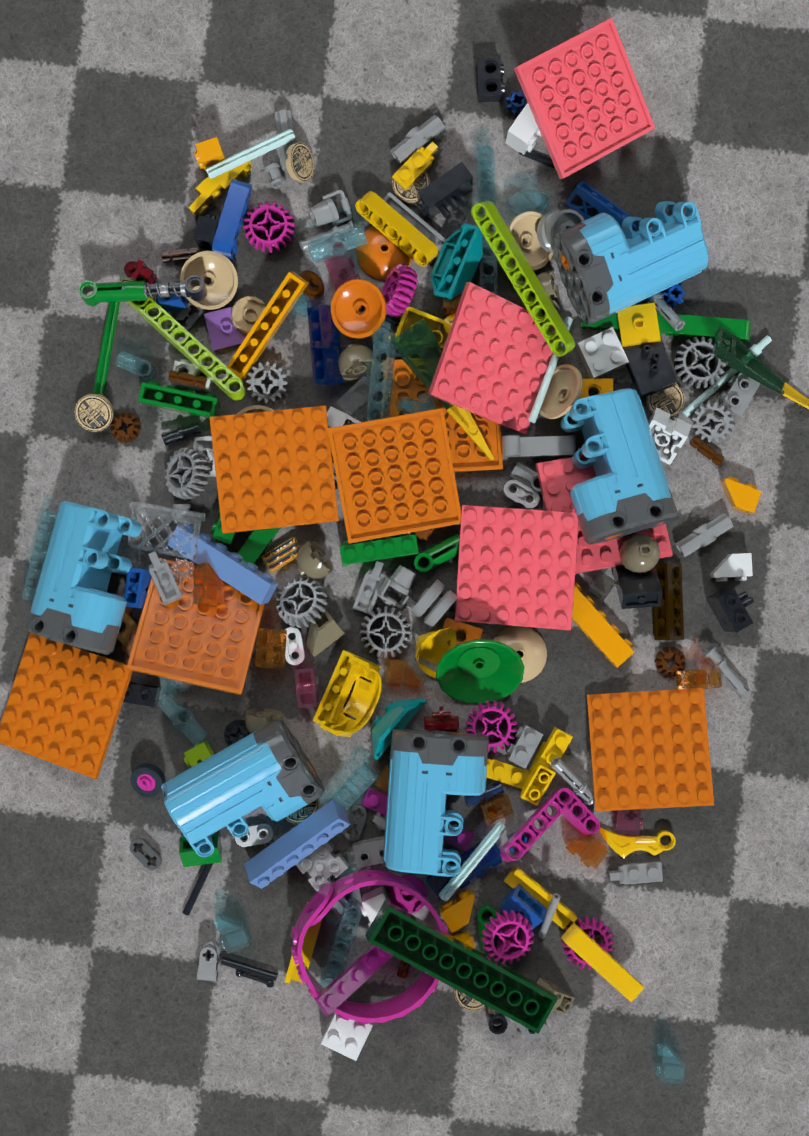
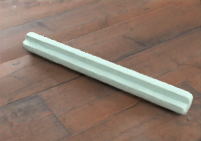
M288 129L207 167L206 172L209 178H214L293 141L295 135L291 129Z
M502 822L496 823L461 866L459 873L453 876L439 893V897L443 901L447 902L504 833L506 826Z

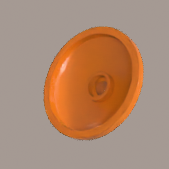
M374 226L364 231L358 240L356 247L358 263L362 270L372 278L387 280L388 275L395 266L401 264L409 267L412 259ZM387 246L388 250L382 251L381 247Z
M355 279L344 283L337 289L331 302V316L340 332L352 338H366L376 333L384 323L387 312L386 300L381 290L375 284L367 280ZM362 306L365 307V312H364V313L361 312V307H362Z

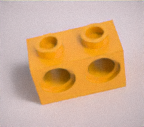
M217 137L195 144L197 151L194 154L200 169L204 168L205 172L207 167L225 159Z

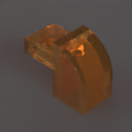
M721 668L676 671L677 690L721 688Z

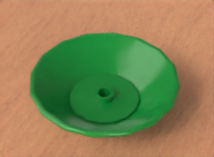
M475 639L460 643L443 655L437 664L436 680L441 690L454 700L467 704H485L486 701L491 703L502 700L513 693L523 680L525 666L520 655L509 645L495 640Z

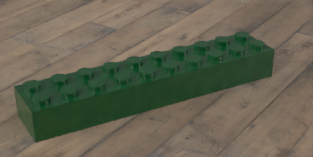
M386 900L365 934L369 943L539 1034L558 1000L551 990Z

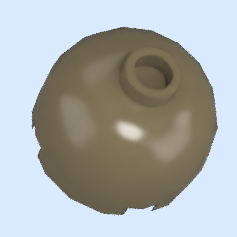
M548 271L539 274L537 278L555 309H560L558 285L553 282V280H556L554 272ZM531 292L532 297L535 299V294Z
M348 345L339 356V371L346 380L358 379L356 375L365 371L369 375L377 368L373 352L363 345Z
M646 534L632 535L623 542L620 548L622 564L633 573L650 571L660 559L658 543L654 538Z
M308 541L299 549L297 553V569L303 576L307 575L312 579H320L332 572L334 566L330 559L326 560L324 556L326 554L325 551L314 541Z
M257 708L247 710L245 714L246 728L252 734L276 719L284 722V714L282 715L281 711L274 709H264L265 711L257 712Z

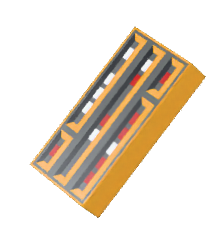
M292 537L261 557L270 572L273 573L296 559L301 547L295 537Z

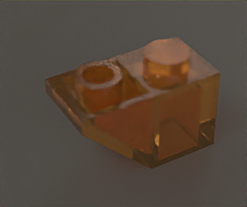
M462 293L453 299H442L441 316L447 318L454 313L456 314Z
M204 562L194 566L193 604L210 607L224 604V583L210 564Z
M386 659L385 683H389V686L400 687V684H408L409 688H419V685H424V680L406 660Z
M594 836L571 837L564 840L567 845L565 848L571 854L575 855L577 853L581 856L580 861L588 868L592 866L596 869L610 852Z

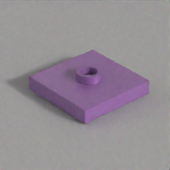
M233 307L204 314L214 352L239 346L247 336V334L238 331L233 325L231 319Z

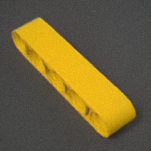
M369 191L356 202L357 212L418 265L424 267L438 255L437 246L376 193Z
M575 923L561 936V939L630 1002H633L645 989L630 972Z

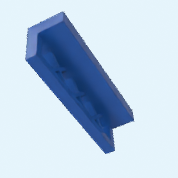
M583 180L576 186L565 202L567 206L577 211L586 220L592 217L589 215L588 208H596L598 214H609L618 222L621 229L623 220L627 217H632ZM576 194L583 199V205L577 206L572 202ZM635 222L632 223V230L635 229Z

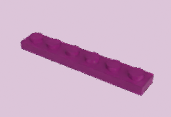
M369 787L361 805L386 816L388 795ZM463 828L457 836L444 835V842L467 851L475 833Z
M372 945L315 998L323 1014L329 1016L393 955Z

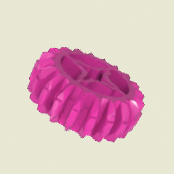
M266 201V206L259 202V208L257 209L255 206H252L253 213L247 212L249 218L244 219V223L247 224L243 226L244 231H247L245 237L250 238L248 242L250 245L255 244L254 248L256 250L261 247V251L265 253L266 248H268L269 253H273V248L276 247L277 252H279V245L286 248L287 245L284 241H292L290 236L295 234L292 230L295 228V223H292L294 218L289 215V209L284 210L283 204L277 208L276 201L273 202L272 206H270L269 201ZM271 213L280 216L284 222L280 223L273 220ZM265 214L264 220L255 224L257 219ZM269 220H270V223H271V225H272V226H271V230H270V235H269V232H268V230H267V228H266V227H268ZM284 229L278 238L273 239L276 232ZM254 231L265 233L267 240L257 237Z
M401 264L395 266L382 287V293L387 306L386 314L389 316L398 317L406 312V308L409 307L413 295H415L418 276L411 267Z
M486 701V707L484 708L481 703L478 704L480 707L479 711L475 707L472 708L476 714H468L472 721H466L465 724L471 725V728H466L465 731L477 734L475 725L479 718L484 723V728L479 735L493 734L499 738L498 741L489 742L488 753L490 747H493V752L496 753V746H499L501 750H504L502 745L504 742L510 746V742L507 740L508 737L512 740L515 739L510 733L517 732L516 728H511V726L517 724V721H510L515 715H507L510 712V708L507 707L503 711V703L497 707V701H493L492 706H490L489 701ZM488 711L500 713L493 719H488L483 715V713ZM505 717L507 729L503 735L499 731V724ZM484 720L491 724L495 722V728L498 733L491 729L489 731L486 730L488 726H486L487 723Z
M504 910L502 916L496 912L497 918L493 919V917H490L491 923H485L487 930H482L484 936L481 938V941L484 943L483 948L487 951L489 957H493L496 961L500 960L503 964H505L506 960L509 964H512L513 959L519 962V956L526 957L525 951H531L529 944H534L531 938L534 936L533 931H531L533 929L532 925L519 912L516 914L511 910L508 915V912ZM519 926L521 927L520 940L516 937ZM495 934L499 937L497 947L494 946Z
M585 916V922H582L580 918H577L579 923L577 925L582 930L587 929L586 934L593 940L595 930L602 934L603 944L594 940L606 952L614 951L610 946L614 944V940L610 939L613 934L608 932L609 927L607 925L603 926L602 920L597 922V919L593 917L591 922H589L588 916ZM563 941L562 946L566 947L563 952L568 954V961L573 960L572 964L574 966L579 964L580 969H583L586 964L588 970H591L592 967Z

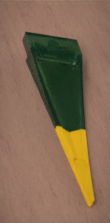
M424 319L395 337L391 342L402 356L401 359L422 383L430 389L442 351L434 333ZM436 398L490 460H494L471 413Z
M721 327L718 328L715 333L713 354L717 358L723 360L727 366L809 409L808 398L775 374L736 335Z

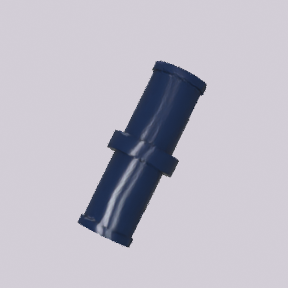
M497 781L487 786L486 791L482 795H464V800L468 807H471L481 801H489V798L504 793L500 781Z

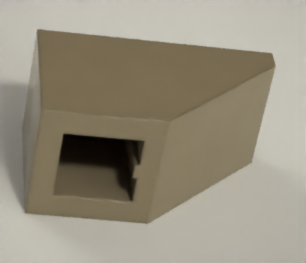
M327 610L320 614L321 618H315L316 624L312 622L310 624L306 646L314 657L345 634Z
M539 978L537 983L551 990L558 998L552 1010L566 1014L572 1007L575 998L552 982Z

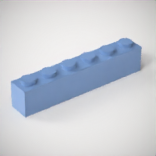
M189 523L177 525L167 544L168 546L260 605L270 601L279 584L273 580L274 577L266 572L262 573L253 563H246L239 554L226 550L227 547L225 545L215 543L209 535L196 531L195 526Z
M331 800L247 861L244 865L249 883L261 889L266 887L288 869L297 865L299 861L312 854L317 848L326 844L335 835L341 833L350 825L344 806Z

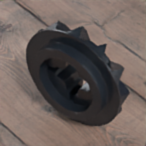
M234 720L227 725L224 738L228 746L238 741L237 737L231 734L237 733L239 727L242 734L250 735L246 728L245 720Z

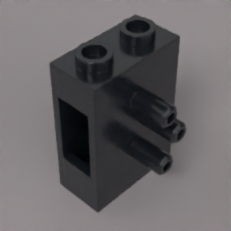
M463 162L418 192L417 203L419 206L417 208L423 217L427 216L431 220L441 213L447 219L451 216L450 211L447 209L449 206L456 211L460 208L457 201L463 207L468 204L465 195L473 190V176Z
M662 341L622 347L629 361L626 364V368L640 399L676 386L678 380Z
M624 565L613 567V578L622 609L661 606L662 589L655 567L645 573H633L626 569Z
M721 589L706 598L724 632L737 633L753 624L745 607L753 604L754 600L751 596H748L746 591L737 594L735 589Z

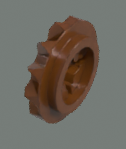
M305 270L299 274L300 277L309 282V285L303 291V296L307 295L309 300L320 298L324 293V285L321 278L310 270Z
M119 413L113 417V421L110 423L111 434L120 442H132L140 434V421L132 413ZM123 421L127 425H131L127 428V433L124 430H120V427L123 426Z
M665 647L657 653L655 666L663 676L675 677L680 675L685 669L686 659L684 653L678 648ZM674 655L673 661L676 662L678 666L671 665L668 668V663L663 659H671V657H673Z

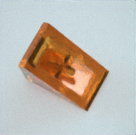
M508 794L491 798L486 802H479L486 825L513 813Z

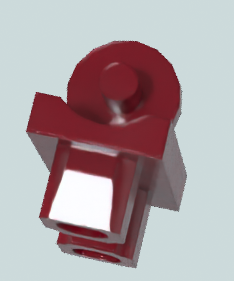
M138 259L137 262L130 261L124 266V273L134 281H146L150 285L154 284L157 279L154 271L149 269L142 260Z
M439 706V712H432V716L424 717V730L445 729V731L457 732V729H459L458 716H451V712H443V706Z

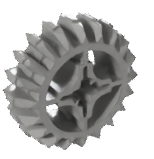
M702 336L700 340L694 337L692 341L686 340V345H680L682 351L678 350L676 355L679 357L674 359V362L679 363V365H676L674 369L681 370L677 376L680 377L683 374V383L689 380L688 386L691 387L695 382V388L698 389L701 384L703 388H706L708 383L712 386L715 384L714 380L718 381L721 379L719 374H724L725 371L720 367L726 366V363L721 362V360H724L726 355L720 356L723 348L717 350V342L712 345V338L705 342V337ZM696 348H703L710 353L702 354ZM690 351L692 363L686 366V356ZM707 358V360H705L703 364L693 366L697 363L698 360L700 361ZM711 359H714V369L710 373L708 363ZM697 370L705 377L695 376L691 371Z
M191 447L180 448L179 451H174V456H170L171 461L167 463L168 468L164 470L167 472V475L164 477L167 480L166 486L169 487L168 491L176 497L195 499L196 496H200L201 491H205L204 485L208 484L207 478L210 477L208 471L211 469L207 466L209 461L206 459V455L198 449Z
M302 576L300 580L294 577L293 583L288 581L287 587L282 586L283 592H278L280 598L276 599V602L279 604L276 608L279 611V616L283 618L285 623H289L290 626L302 628L304 625L309 627V622L316 624L315 618H321L320 612H325L323 606L328 605L327 601L324 600L327 598V595L318 581H314L309 577ZM308 590L313 591L314 598L309 597ZM290 606L294 607L295 615L291 614Z
M385 606L384 612L381 613V609L378 607V614L375 615L373 611H370V614L373 616L371 619L365 616V620L369 621L368 624L361 623V626L366 627V630L360 631V634H366V637L361 638V641L368 640L369 643L364 647L368 648L371 645L373 647L370 650L371 654L375 649L378 650L377 657H380L381 652H384V658L388 657L387 652H391V656L395 657L394 650L401 654L402 651L399 647L407 648V645L403 642L404 640L409 642L411 640L409 637H406V634H412V631H406L405 628L410 627L411 624H404L403 621L407 620V616H404L402 619L399 617L402 611H399L396 615L394 614V607H392L390 613L388 612V607ZM383 616L382 627L370 629L372 623L377 618ZM389 616L395 618L400 623L402 629L391 628ZM385 622H387L388 630L396 631V633H391L387 637V642H385L384 634L376 633V631H381L385 627ZM370 635L380 636L383 640V648L377 646L372 641ZM402 635L400 641L395 646L389 648L390 637Z

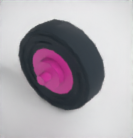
M144 763L132 772L130 777L133 790L143 797H154L162 791L161 787L165 783V775L158 766Z

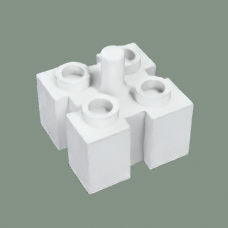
M656 408L648 424L660 460L670 465L677 455L678 449L686 441L691 424L679 418L673 421L669 419L671 414Z
M330 840L296 865L302 874L306 871L309 873L308 881L316 891L325 884L330 883V876L332 874L336 878L348 869L349 866L340 852L336 855L334 854V845Z

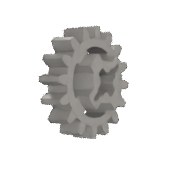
M266 361L265 366H263L260 362L258 369L254 366L252 367L254 373L247 374L251 377V380H246V383L251 384L247 390H253L251 396L257 395L258 402L262 398L265 403H268V399L275 402V396L281 398L280 392H286L283 385H287L288 382L283 381V378L287 375H281L282 367L277 370L276 363L269 366V361ZM264 370L262 377L255 378L258 372ZM271 370L278 375L279 379H274L271 376ZM266 373H268L269 381H272L267 392L265 384L261 383V381L265 380ZM254 385L260 386L263 389V395L255 389ZM274 386H279L278 390L270 395V390Z
M709 400L707 406L702 403L700 409L697 408L694 413L696 415L692 417V420L696 422L693 423L692 427L698 428L695 434L701 433L702 440L708 437V442H711L712 438L719 442L720 437L726 439L727 434H731V428L735 425L732 422L735 415H730L731 408L725 409L726 403L720 406L719 400H716L715 404H712L711 400ZM707 411V417L701 419L702 414ZM726 424L725 428L720 431V426Z

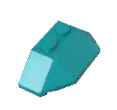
M464 223L460 226V229L445 240L430 275L434 295L453 299L463 293L466 282L472 281L483 255L482 232L478 226Z
M425 698L397 700L395 703L391 701L384 709L387 713L382 718L378 716L372 723L374 726L372 729L374 759L378 760L391 744L392 729H404L427 701Z

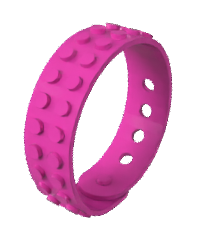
M361 870L344 876L333 884L327 883L317 891L300 913L295 926H292L291 938H293L292 944L294 946L291 947L294 964H299L296 966L298 975L302 983L306 982L309 993L315 999L325 988L311 975L303 961L302 945L306 931L309 926L316 925L343 896L358 888L369 885L393 886L412 894L429 909L434 927L449 935L447 925L444 924L443 919H440L424 894L410 881L388 871ZM423 972L413 985L395 997L374 1003H357L345 1000L333 1012L344 1020L350 1019L362 1024H368L369 1022L385 1023L392 1019L404 1017L415 1008L420 1007L428 996L436 990L439 980Z

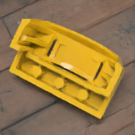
M343 650L313 721L320 724V728L336 736L351 737L353 733L360 730L371 718L380 698L382 681L379 670L381 666ZM356 680L355 686H354V689H353V692H352V694H351V696H350V698H349V700H348L346 706L344 707V704H345V702H346V700H347V697H348V695H349V693H350V690H351V688H352V686H353V683H354V681ZM344 713H346V714H348V715H350V716H352V717H354V718H356V719L353 720V719H351V718L345 716Z

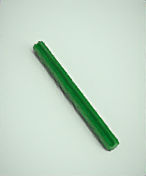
M109 302L93 394L104 396L120 302Z

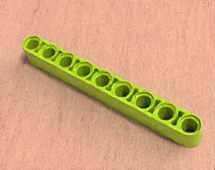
M491 201L475 204L471 210L475 222L551 351L556 356H563L571 352L575 347L573 337L497 208ZM482 207L485 209V215L482 212ZM492 224L495 226V232L492 229ZM531 292L535 294V299L532 297ZM541 309L545 311V316L542 314ZM551 325L555 328V332L552 331ZM561 342L565 345V349L562 348Z
M126 278L122 279L120 282H129L132 280ZM150 296L141 305H138L140 301H125L231 399L241 400L245 396L246 391L241 379ZM153 313H158L157 316L151 317ZM172 325L169 329H164L165 326ZM180 337H185L183 341H177ZM199 349L196 354H191L192 350ZM206 362H212L210 366H204ZM220 374H226L223 379H218ZM235 386L240 387L238 391H231Z

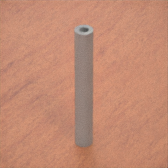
M557 893L552 896L539 930L538 937L541 939L546 937L561 898Z

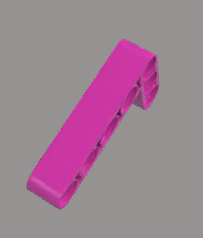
M561 788L552 792L500 849V855L507 862L519 860L561 814L582 835L598 832L600 822L570 789ZM560 793L564 795V802L559 798ZM548 806L552 809L551 816L547 813ZM574 807H575V808L577 809V811H578L577 816H575V815L573 814V808H574ZM535 820H537L540 824L539 829H537L534 825ZM587 821H588V822L590 823V825H591V829H590V830H588L587 827H586V822H587ZM523 833L527 836L526 843L521 838ZM510 847L514 850L513 857L508 852Z

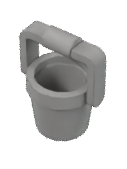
M336 190L322 196V202L309 208L310 218L316 227L331 222L335 226L352 218L348 198L345 197L342 190ZM336 194H339L343 210L347 217L340 220L336 206L330 198Z
M399 565L391 578L387 577L377 593L378 597L391 607L403 608L412 593L410 587L416 574ZM388 586L403 593L399 603L387 595L384 596Z

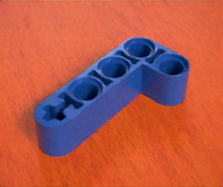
M234 179L230 184L212 244V251L224 255L232 262H234L236 257L234 254H237V239L252 192L251 184Z

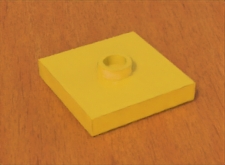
M655 302L630 306L616 313L622 347L661 341Z

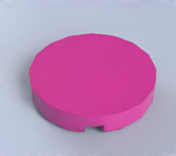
M414 875L401 876L410 881L427 898V889L420 878ZM393 886L390 887V902L408 913H415L424 906L412 894Z

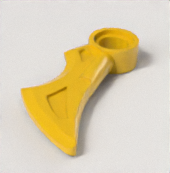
M604 828L599 829L608 845L622 858L638 850L647 851L655 856L664 850H671L676 843L674 835L668 830H661L656 836H630L618 834ZM663 835L670 836L671 841L668 845L660 843V838Z

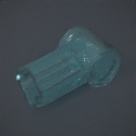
M123 350L118 354L116 366L134 373L143 379L148 380L155 376L156 368L149 361ZM148 365L149 371L142 374V368Z

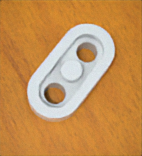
M509 480L504 485L503 491L507 498L523 504L527 509H532L538 505L540 501L539 494L517 480ZM511 486L516 487L515 493L510 492L509 488ZM527 496L533 497V501L531 503H528L526 501Z
M296 627L286 628L282 634L285 658L289 664L298 665L305 658L302 634ZM290 633H294L296 635V638L294 640L289 639ZM293 652H298L299 657L297 659L292 657Z
M266 823L248 826L249 831L246 834L248 839L244 841L241 838L235 837V841L241 847L268 843L273 837V828ZM260 831H265L267 836L262 837Z

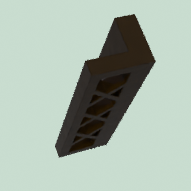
M682 563L656 564L655 569L662 589L661 606L653 607L654 640H683ZM672 567H675L674 577L672 575ZM673 588H675V596L673 595ZM675 626L677 627V636H674Z

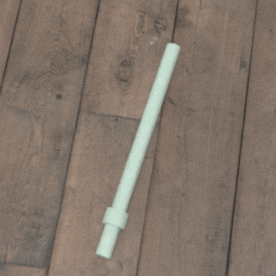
M566 317L564 321L568 331L573 322L571 317ZM554 353L530 413L529 422H536L560 356H556Z
M767 335L757 345L751 346L748 349L749 352L720 377V380L715 381V384L705 390L682 411L683 415L688 417L724 385L732 375H735L752 358L759 356L762 353V349L772 339Z

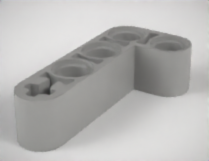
M503 436L501 438L502 458L573 456L576 453V436Z

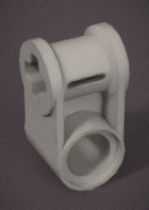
M215 942L205 943L200 952L197 980L215 982L218 980L220 949ZM207 950H211L212 956H209Z

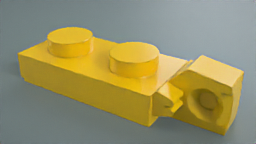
M432 141L426 149L424 147L418 149L396 171L392 179L407 191L432 165L435 159L433 155L438 151V146Z
M488 759L487 778L523 788L529 770L499 760Z

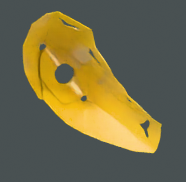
M452 628L433 631L417 637L415 658H417L419 668L433 678H436V672L422 664L419 659L422 657L437 665L443 655L457 645L456 633Z

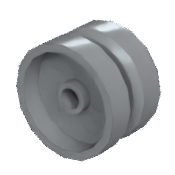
M572 209L551 211L545 214L539 221L537 228V238L541 247L545 251L554 254V236L565 229L585 221L584 218Z
M438 579L430 588L428 587L418 598L417 604L411 610L417 617H421L428 610L429 613L424 618V623L430 628L439 621L458 597L449 590L441 598L439 595L444 590L445 585Z

